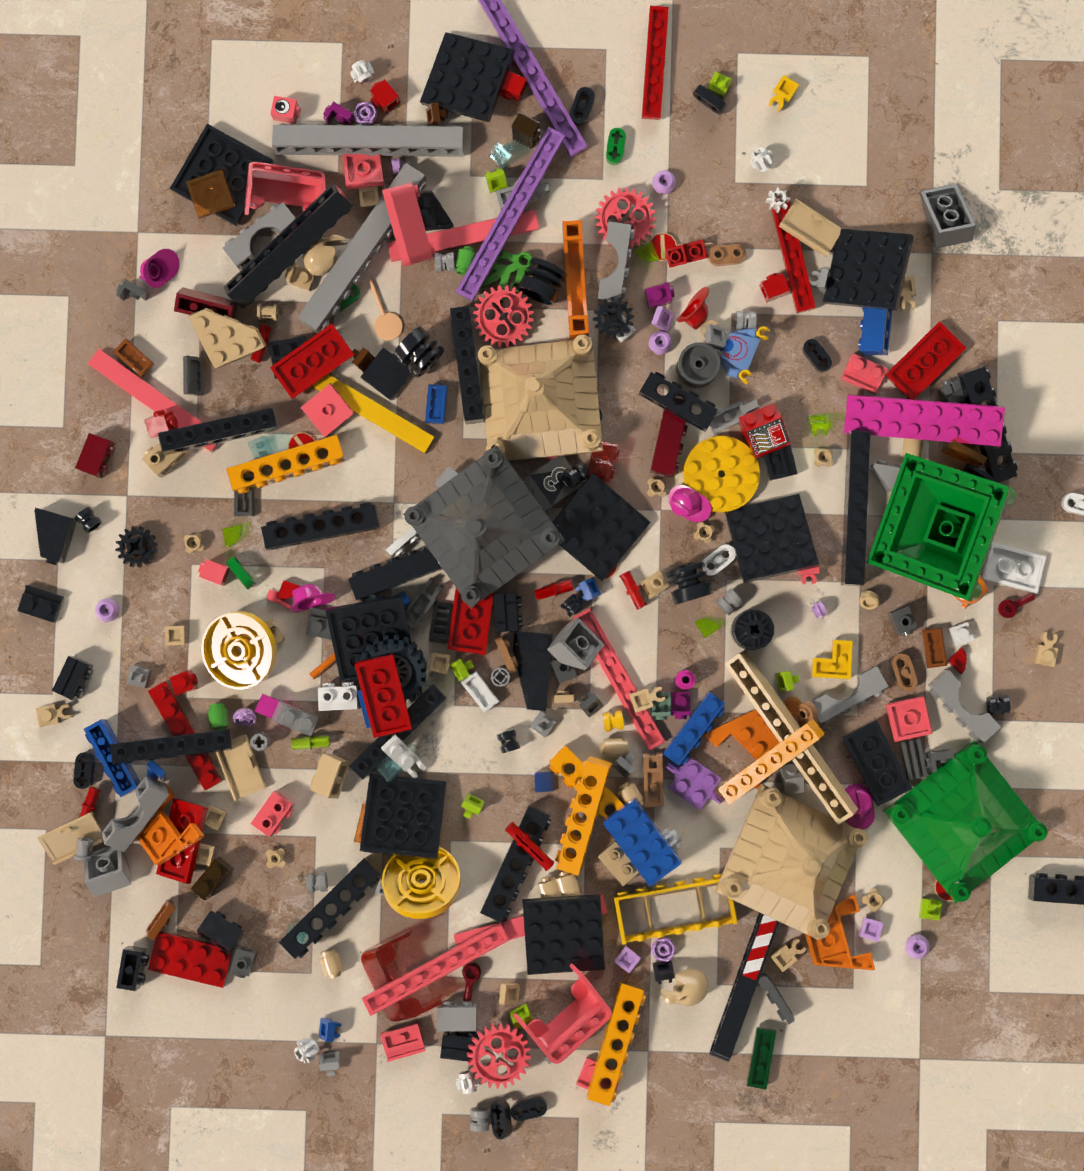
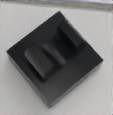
M672 961L652 963L655 981H658L659 985L662 984L663 980H669V983H672V979H675Z

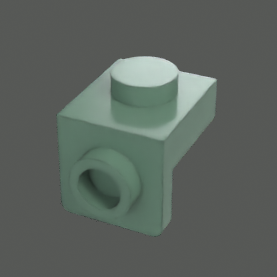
M656 692L658 698L665 697V700L662 702L652 701L654 705L652 707V716H656V720H667V716H671V692Z

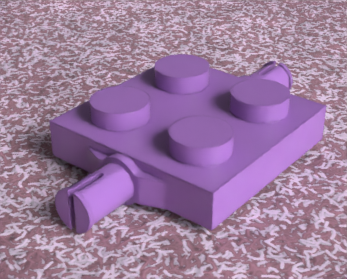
M689 757L687 762L680 767H677L670 761L665 768L674 773L673 781L668 789L699 810L710 798L719 804L724 800V797L715 792L716 786L722 778L692 757Z

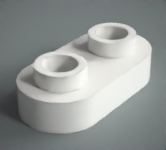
M1070 493L1062 498L1061 505L1066 512L1084 516V495ZM1069 500L1073 501L1072 507L1068 505Z
M727 544L720 546L702 561L705 564V567L701 568L702 572L707 571L708 576L716 575L735 559L734 548ZM723 551L728 552V558L722 556ZM708 563L714 565L713 570L707 568Z

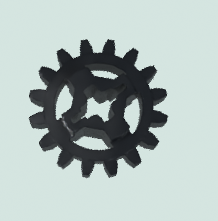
M611 297L610 302L604 299V305L599 303L597 305L600 310H594V314L597 317H594L593 321L598 322L595 325V329H601L600 335L605 332L607 339L610 335H613V339H616L617 334L624 337L623 331L629 333L628 326H633L634 324L630 321V319L634 318V315L629 314L633 309H627L628 302L626 301L622 304L621 298L618 301H614V297ZM609 306H618L617 309H611V310H610L609 308H607V307H609ZM623 312L626 314V323H624L621 317ZM601 314L606 317L603 325L601 323ZM610 314H611L612 316H614L615 314L618 315V316H617L618 322H616V321L610 322V316H609V315H610ZM611 327L619 328V330L611 331L608 329H610Z
M132 526L131 531L124 529L126 534H119L121 541L115 542L119 544V548H116L115 551L121 553L118 555V558H124L123 564L127 565L130 562V567L133 568L136 564L139 568H142V563L149 565L148 559L154 560L155 558L152 554L158 553L154 549L158 543L153 542L156 536H149L151 531L147 529L144 532V527L141 526L138 530L135 526ZM140 534V536H138L135 539L130 538L133 535ZM135 543L138 544V547H140L139 550H135ZM138 555L144 556L141 559L134 560Z

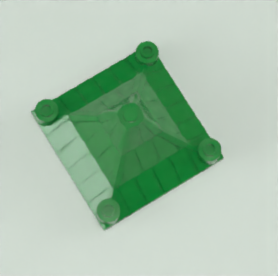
M905 453L867 563L972 602V600L979 598L982 593V587L978 583L979 576L981 575L1005 506H1010L1015 502L1016 492L1012 487Z
M974 740L954 755L955 758H950L949 762L939 766L937 772L930 773L928 777H925L912 787V790L906 792L883 810L956 904L959 901L964 902L968 900L974 888L983 883L1033 842L1043 841L1048 834L1046 826L1037 821L998 769L989 760L985 748L978 745Z

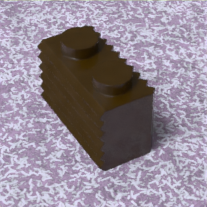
M519 112L512 124L513 141L516 140V142L523 144V146L526 145V148L529 147V149H532L534 145L537 146L542 137L540 135L542 130L540 129V122Z
M221 857L215 858L192 886L191 890L203 900L209 899L228 874L231 873L230 871L233 870V867Z

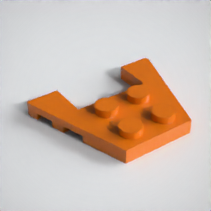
M757 709L704 734L715 747L731 734L756 760L780 743ZM761 782L754 787L758 789Z
M167 784L169 796L166 802L162 803L155 816L147 822L144 830L136 837L155 865L163 864L204 837V834L195 823H190L184 832L180 834L163 811L165 806L174 797V793Z
M855 895L849 896L833 907L827 921L830 931L825 938L817 940L805 934L813 965L875 970L871 952L855 956L850 955L842 926L841 916L860 912Z

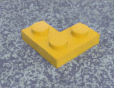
M832 640L831 659L812 658L811 677L851 679L853 641Z

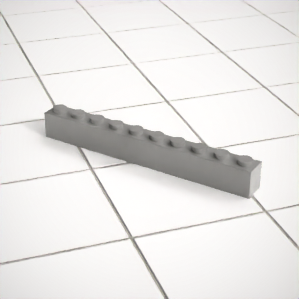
M281 123L273 125L272 147L275 155L365 154L366 156H377V154H380L381 156L463 157L464 133L463 127L456 125L449 127H440L438 125L383 126L380 124L374 126H364L362 124L349 126L343 124L288 125Z
M405 163L388 188L412 182L413 186L417 185L419 192H422L427 183L423 173ZM384 196L381 197L299 314V321L314 332L319 333L329 326V320L332 315L335 316L340 310V303L343 300H347L350 296L353 284L357 285L360 282L362 272L371 266L374 255L381 252L386 238L389 239L392 236L393 228Z

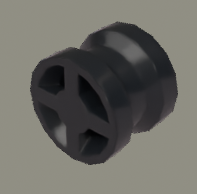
M572 594L560 607L565 609L567 615L571 617L583 606V603L578 602L576 595Z

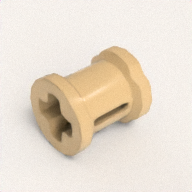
M258 304L257 320L273 319L278 321V305L262 306V304Z

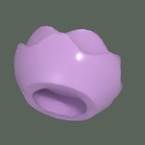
M361 102L357 104L353 115L359 124L367 126L376 120L377 109L370 102Z
M659 171L653 177L652 183L655 191L658 193L669 194L676 187L675 176L670 171Z
M657 331L650 336L649 348L657 355L668 353L672 347V338L664 331Z
M106 598L97 603L95 614L99 620L110 622L118 617L119 605L113 599Z
M248 708L238 709L233 715V722L237 726L246 725L250 727L253 723L255 724L257 719L256 714Z
M922 935L910 936L905 945L906 952L914 959L924 958L930 949L928 940Z
M662 937L657 938L653 942L651 952L656 960L669 961L675 954L676 947L671 939Z

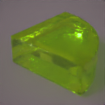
M652 242L635 250L636 254L645 261H659Z
M242 525L222 529L226 548L233 546L239 540L242 534Z
M700 619L694 622L704 638L721 628L716 622L709 619Z

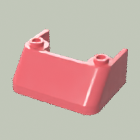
M261 162L249 163L245 215H249V207L258 209L264 206L265 202H283L287 205L301 206L304 211L326 190L325 174L317 170Z
M411 182L382 190L403 267L433 259L432 254H436L433 242L429 243L417 201V197H420L418 186H413Z
M572 963L569 966L579 978L571 987V994L575 1000L546 1025L542 1020L534 1019L526 1025L516 1013L513 1015L541 1051L554 1064L563 1062L611 1017L609 1006L585 975Z

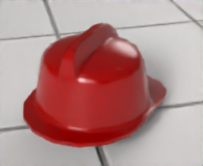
M703 287L693 296L685 310L679 315L677 322L684 321L693 329H699L709 314L705 303L709 292L708 287Z

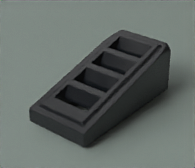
M435 601L429 634L430 642L448 644L453 604ZM437 610H449V613L437 612ZM436 617H442V618H448V619H447V621H444V620H438V619H436ZM435 625L446 626V629L435 627Z

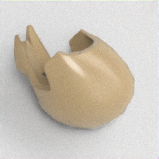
M333 234L328 238H321L315 241L308 251L303 254L305 268L315 276L325 275L330 272L338 260L333 246L347 244L346 241H343L346 238Z
M688 969L675 974L677 983L673 986V991L661 990L665 997L660 996V998L670 1005L675 1003L684 1006L699 1004L708 993L709 981L705 973L700 970Z

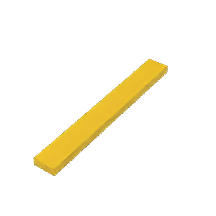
M329 374L311 386L321 391L331 383L353 412L424 454L435 438Z

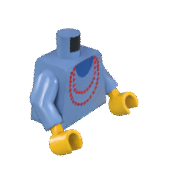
M763 326L759 329L747 328L736 330L729 334L725 347L721 349L713 347L722 351L719 358L721 366L728 376L741 379L744 384L749 383L745 377H753L748 369L760 342L758 338L760 337L765 341L769 338L763 335L766 331L770 332L768 328Z

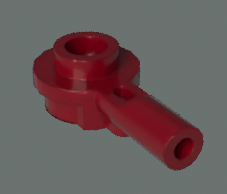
M1030 593L1016 601L1003 600L998 605V612L1003 618H1012L1016 615L1017 608L1035 600V597Z
M475 962L465 964L462 969V975L466 981L464 1001H471L474 982L481 975V968Z

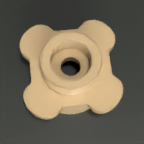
M830 448L815 449L814 465L816 467L821 465L832 466L833 451Z
M663 478L648 479L649 490L647 495L650 497L654 495L664 497L666 494L664 490L666 480Z
M699 522L693 537L695 540H702L708 544L712 541L711 536L715 532V528L712 525L708 526L704 525L703 522Z
M200 533L184 536L183 540L185 541V551L187 553L204 550V545H202L201 541L203 537Z
M281 848L274 851L268 849L266 851L268 859L266 866L268 868L275 866L284 867L285 851Z
M872 888L867 896L862 897V902L867 904L872 912H876L885 903V897L880 896L877 889Z

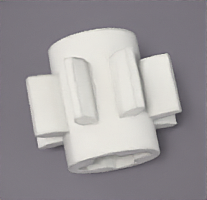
M360 60L352 65L353 70L350 71V74L355 83L359 81L363 85L373 79L371 74L374 73V69L370 62L365 64L364 60Z
M760 147L753 151L751 156L753 160L750 163L753 169L756 168L757 171L764 172L772 167V159L775 157L771 150L768 151L767 148Z
M777 187L774 193L769 191L768 195L771 198H767L765 201L770 204L769 210L773 208L779 213L781 208L787 209L788 206L785 202L790 201V197H786L787 190L780 191L779 187ZM778 198L781 199V201H778V202H775V201H774L775 199H778Z
M666 828L661 832L675 851L681 847L679 842L682 839L674 829L668 831Z
M304 1038L297 1042L298 1047L295 1048L294 1052L299 1061L310 1063L317 1059L315 1054L319 1052V1047L314 1040Z
M470 1070L460 1072L459 1078L456 1079L457 1089H462L463 1094L477 1091V1086L480 1085V1079H475V1074L471 1073Z

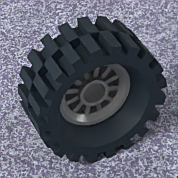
M384 635L383 641L376 638L373 641V645L369 643L366 646V650L362 652L359 661L394 654V658H398L395 662L399 677L401 678L400 681L406 705L408 699L412 703L415 700L416 694L419 696L422 693V687H425L426 659L423 658L422 650H417V644L414 641L412 644H409V638L405 636L403 641L399 640V635H394V639H389V635Z

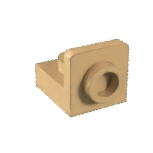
M295 263L288 267L285 272V278L289 285L310 292L315 275H312L307 269L298 267Z
M660 571L639 583L648 599L653 598L669 587Z

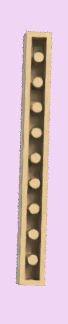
M746 649L725 663L730 673L779 742L800 728ZM813 744L792 759L838 825L856 813L858 810L857 806Z

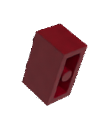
M88 433L75 469L101 478L108 470L107 462L109 457L111 458L115 452V443Z

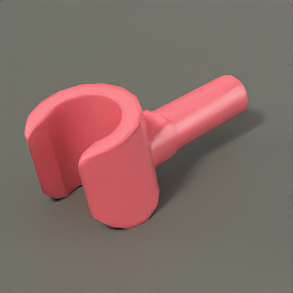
M268 591V600L276 602L288 610L291 608V605L277 598L279 592Z

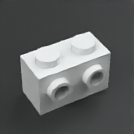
M354 682L342 683V687H334V683L323 684V687L318 688L319 711L359 709V697L357 694L359 686H354Z

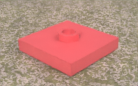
M343 154L346 190L384 186L380 154H377V156Z
M331 383L301 407L324 437H327L355 414Z
M924 696L885 704L894 742L933 734Z

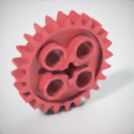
M628 187L625 188L624 192L618 188L617 194L611 190V197L605 195L604 199L606 202H599L602 208H596V212L600 215L595 216V220L600 221L595 224V227H601L598 235L604 234L602 240H606L607 220L613 217L617 220V223H621L622 217L626 216L630 207L634 204L635 208L629 215V221L624 223L631 224V229H635L633 241L629 240V247L632 250L633 244L640 247V240L646 243L645 235L651 237L652 233L649 229H655V226L651 223L656 222V218L651 217L656 213L655 210H650L653 203H646L649 197L647 196L642 199V191L636 195V189L634 188L630 193ZM623 201L627 204L628 208L621 210L617 204ZM639 211L643 214L644 218L636 220L633 214Z
M498 285L497 291L491 287V293L489 294L484 291L485 298L478 297L481 303L474 304L478 308V311L472 312L477 315V318H474L472 321L478 322L474 329H481L478 335L484 334L485 342L491 339L490 345L497 342L498 347H501L502 342H504L505 346L509 347L510 341L513 345H516L515 339L523 341L521 335L528 336V333L525 331L526 328L532 329L528 325V322L534 321V319L529 318V315L533 314L534 311H528L532 304L525 303L528 297L521 298L522 291L517 294L515 293L516 287H513L511 291H509L508 285L505 286L504 290ZM503 297L509 299L510 304L508 308H502L500 305V300ZM493 302L496 303L502 313H507L506 319L514 327V330L509 328L505 320H499L500 314L493 307ZM487 309H491L495 313L492 320H488L485 317ZM513 313H519L521 316V321L518 324L512 321ZM500 324L506 327L504 335H499L496 331L497 326Z
M492 1023L490 1030L484 1026L483 1034L477 1031L478 1039L472 1037V1041L475 1044L468 1045L472 1052H468L467 1057L472 1059L467 1062L468 1065H474L470 1068L471 1073L477 1071L475 1079L482 1077V1085L488 1081L489 1088L493 1083H495L497 1089H499L500 1083H503V1086L507 1088V1082L514 1085V1078L521 1080L519 1074H526L523 1067L530 1066L525 1061L531 1059L530 1054L526 1053L530 1051V1047L524 1046L528 1041L527 1039H522V1032L516 1035V1027L510 1031L509 1024L503 1028L502 1024L499 1023L498 1028H495ZM494 1038L501 1039V1043L498 1046L491 1045V1041ZM484 1046H488L492 1051H494L497 1054H500L502 1052L503 1058L510 1062H513L514 1065L508 1064L501 1057H498L496 1059L495 1054L487 1049H484ZM510 1049H517L515 1056L507 1055ZM483 1055L491 1057L487 1063L480 1061ZM501 1065L507 1067L504 1073H498L497 1068Z

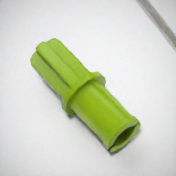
M308 736L291 738V742H293L291 743L292 750H312V748L329 747L330 737Z

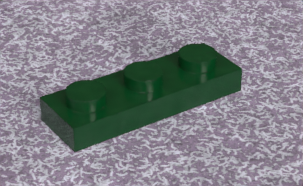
M756 1026L746 1083L748 1087L767 1089L776 1030Z

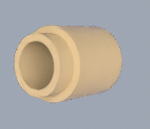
M904 438L902 456L904 457L905 453L922 458L923 440Z
M604 739V743H600L601 755L605 754V758H617L628 755L627 739Z
M627 781L619 786L620 790L617 793L624 804L634 797L641 805L644 804L643 796L634 782L629 783Z
M335 948L321 952L320 962L325 977L329 976L330 979L341 976V971L344 969Z

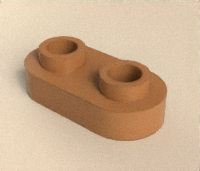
M739 244L714 246L708 253V261L714 266L738 265L746 257L745 248ZM739 251L740 256H735L733 252ZM716 252L721 254L720 258L715 257Z
M502 636L496 638L495 642L509 674L516 672L515 667L519 665L515 656L511 657L508 652L511 647L507 638L503 639Z
M906 654L895 655L891 660V667L897 686L903 691L914 690L917 686V677L910 657ZM899 660H902L904 663L902 667H899L897 664ZM905 678L909 679L908 685H904L903 680Z
M810 701L800 704L798 706L799 726L802 727L812 718L819 726L816 706Z

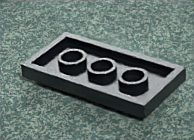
M877 720L841 737L876 806H880L912 790Z

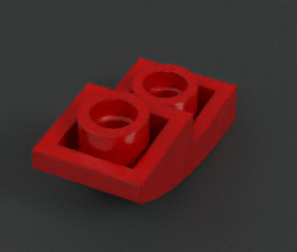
M704 239L665 249L669 268L708 258Z

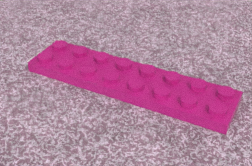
M848 394L844 433L849 434L850 431H871V436L1001 446L1005 407Z

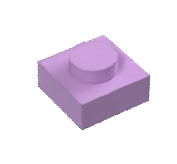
M657 306L651 324L662 331L668 332L675 314L662 306Z
M863 917L858 935L878 942L884 923Z
M625 945L614 959V962L630 973L641 957Z

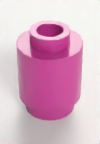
M688 670L679 671L675 676V684L680 689H690L695 684V676ZM684 676H687L689 678V682L687 684L682 682V678Z

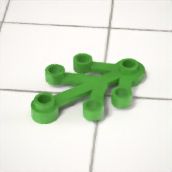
M502 250V256L498 257L497 261L505 259L514 263L508 266L495 263L491 270L497 272L487 276L477 295L481 293L482 288L501 279L499 285L504 290L508 284L510 274L516 270L518 271L515 281L511 284V290L514 285H519L526 268L530 266L529 262L533 258L532 255L528 252H521L515 255ZM526 259L528 263L522 265L521 260Z

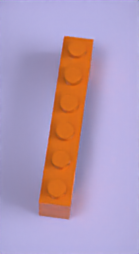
M582 220L562 221L565 273L567 274L566 292L569 338L575 339L579 335L589 337Z

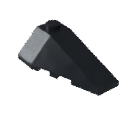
M514 632L513 653L519 665L517 670L527 710L546 711L551 653L547 649L552 643L553 634Z

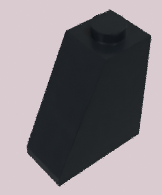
M35 507L40 557L46 558V563L56 566L58 562L64 563L77 523L76 519Z

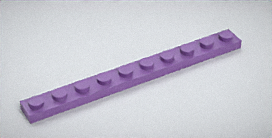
M478 0L505 47L514 49L513 61L522 76L527 79L529 88L554 130L565 135L563 145L570 157L572 158L586 150L587 145L502 1Z
M550 127L547 128L456 290L458 295L471 302L476 298L565 139L564 134Z

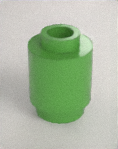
M467 246L459 249L455 263V272L457 274L465 276L477 254L474 252L475 249Z
M225 703L209 705V727L214 729V731L226 730L225 727L229 726Z

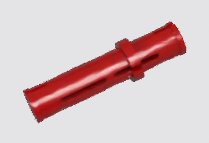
M511 822L505 828V832L516 841V844L527 851L545 871L554 865V861L529 838V834L527 832L524 833L514 822Z

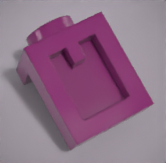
M334 101L331 106L328 105L325 108L323 118L328 124H330L334 116L342 124L346 122L351 125L355 120L353 113Z
M669 282L645 288L649 308L671 304L672 298L675 297L673 286H669Z
M671 692V715H675V719H687V715H691L690 692Z

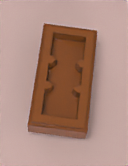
M126 338L113 351L141 378L155 365Z
M942 628L922 630L927 668L947 666Z
M169 899L165 901L146 929L147 938L154 940L160 930L168 925L169 917L176 909L173 901Z

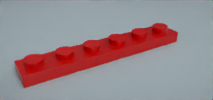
M650 5L641 119H661L669 7Z
M789 201L785 202L788 206L786 210L781 208L779 213H777L772 208L771 212L787 278L791 284L790 290L795 311L798 314L815 310L816 307L800 241L779 227L791 206Z
M166 681L148 690L149 695L173 736L196 734ZM207 753L185 756L204 791L223 781Z

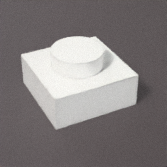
M968 622L948 628L955 647L975 640Z

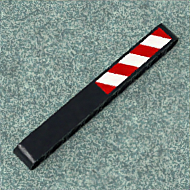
M760 912L709 1053L711 1056L727 1062L731 1059L779 921Z

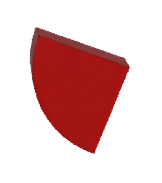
M283 580L277 598H292V591L301 586Z
M962 647L947 660L960 675L965 671L967 663L966 653Z

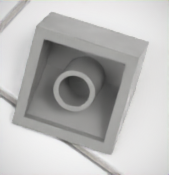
M577 617L562 628L547 650L560 663L586 670L604 643Z
M107 846L90 852L92 859L84 861L85 884L94 897L131 885V872L125 852Z

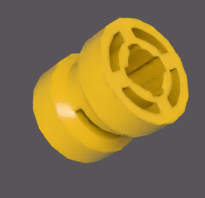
M622 710L615 711L614 714L602 713L605 732L611 731L614 728L618 730L624 729Z

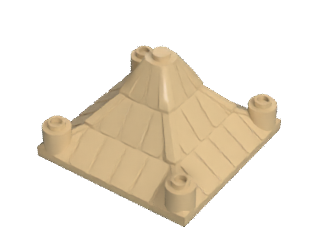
M579 335L570 341L498 349L486 345L479 349L478 359L481 368L487 436L486 451L498 446L508 461L603 451L592 338L586 335Z
M761 784L715 892L817 940H821L829 934L828 918L857 849L862 848L867 843V834L864 830L851 827L843 822L838 825L833 817L780 793L776 788Z

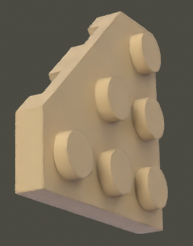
M205 308L188 316L214 368L266 346L258 328L240 323L239 320L226 315L217 314L211 309Z

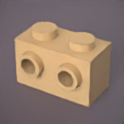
M158 443L154 448L150 447L146 450L142 460L157 476L162 478L189 451L162 456Z
M323 753L318 761L316 773L312 778L310 790L326 798L338 799L351 762L334 754Z
M615 840L597 854L598 858L622 886L639 873Z

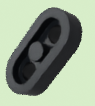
M589 87L580 88L573 101L570 118L575 125H583L589 118L595 100L594 91ZM587 96L589 99L587 101H583L582 97ZM581 114L582 118L579 119L576 115Z

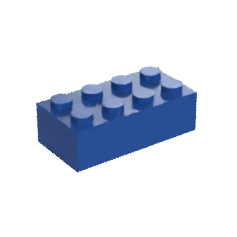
M635 797L603 820V825L649 886H652L682 864V859Z

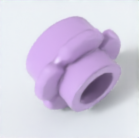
M399 157L391 160L392 174H398L404 166L403 160L400 161Z
M821 601L813 602L814 607L811 609L816 618L820 616L821 619H824L823 616L828 614Z

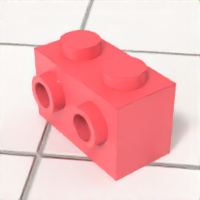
M273 791L250 824L268 837L273 834L277 835L283 827L281 822L284 818L288 819L293 813L294 809L292 807L294 803L279 792Z

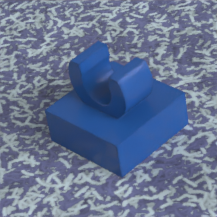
M594 577L579 583L580 586L575 589L576 591L582 590L584 594L583 597L579 598L580 600L586 599L588 601L601 595Z
M321 1018L319 1038L326 1042H333L334 1038H339L341 1035L335 1032V1028L341 1027L342 1024L329 1018Z

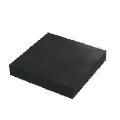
M383 347L360 378L391 401L413 371H409L408 365L402 364L392 353Z

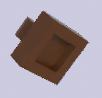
M431 103L426 109L428 126L438 125L441 121H445V118H448L446 109L439 110V103Z
M364 347L360 352L354 348L352 352L355 356L352 363L364 373L375 357Z

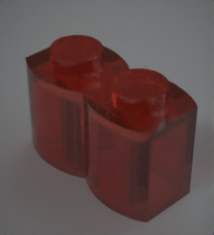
M602 441L603 451L592 452L588 472L589 476L594 473L603 482L608 483L609 479L614 478L616 468H612L614 460L618 461L620 450L616 449L617 444Z

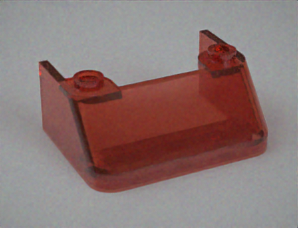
M411 928L363 952L361 963L374 990L393 981L386 967L396 957V950L393 944L409 937L412 933ZM440 995L422 1005L418 999L409 997L388 1006L384 1011L389 1020L398 1022L414 1018L441 1005L444 997Z

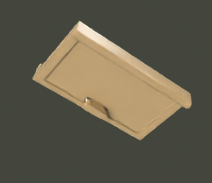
M796 198L779 225L780 228L824 257L830 255V251L842 229Z
M246 734L231 740L232 750L216 752L234 801L267 788Z
M92 812L37 837L53 861L52 864L54 866L74 857L78 845L77 838L93 839L94 844L91 848L104 843L102 837L103 830Z

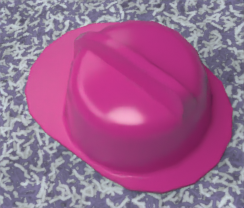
M171 249L157 251L150 258L143 261L140 267L141 275L139 278L153 288L163 286L178 272V255Z
M678 485L670 491L669 504L676 515L683 516L692 522H702L710 516L711 504L700 493L686 485Z
M313 584L303 585L292 591L294 604L291 607V611L303 612L311 607L328 604L336 599V595L322 593Z
M862 784L849 785L845 791L858 810L853 816L846 819V823L854 828L866 829L875 819L873 798L866 786Z

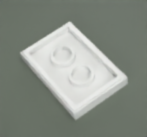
M992 542L985 560L981 579L1038 594L1047 557Z

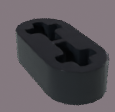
M698 85L693 92V96L716 114L721 115L727 107L721 98L702 85Z
M809 339L803 344L802 352L815 370L821 373L828 371L832 365V360L821 344L815 339ZM807 344H809L810 346L815 345L814 351L817 355H815L813 351H807V348L809 347ZM817 357H819L822 361H827V363L825 364L826 368L824 366L820 367L818 365L820 363V360Z
M89 752L80 753L75 759L73 782L79 789L88 788L93 782L95 758ZM86 756L89 763L85 765L84 769V763L81 762V759ZM83 772H85L84 778L88 779V781L82 785L79 778L83 777Z
M534 1097L517 1101L511 1107V1116L516 1121L541 1117L547 1111L546 1100L542 1097ZM536 1102H539L540 1105H544L543 1107H541V1111H538L536 1108H530L535 1107ZM517 1107H520L522 1110L528 1108V1110L522 1112L521 1116L518 1113H514Z
M499 1100L491 1105L490 1111L493 1134L497 1139L501 1140L511 1135L512 1122L509 1104L505 1100Z

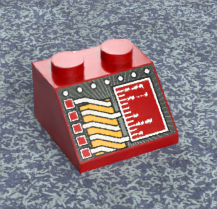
M774 403L739 417L740 430L755 459L791 445L783 419Z

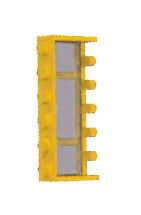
M722 874L712 875L713 879L705 880L704 877L694 878L691 883H686L685 880L674 882V886L669 887L666 884L656 885L653 890H648L647 887L638 888L636 893L631 894L628 891L617 892V896H614L622 945L626 944V942H639L654 937L662 938L665 935H678L692 930L700 931L703 928H717L725 924H738L733 900L715 892Z

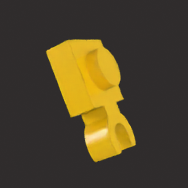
M783 75L773 90V94L777 96L770 99L768 106L771 107L772 103L777 102L779 104L777 111H781L784 100L789 103L799 84Z

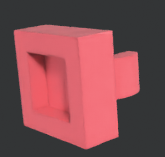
M819 567L797 571V575H803L801 577L802 585L806 584V577H810L812 584H816L817 579L815 575L819 574Z

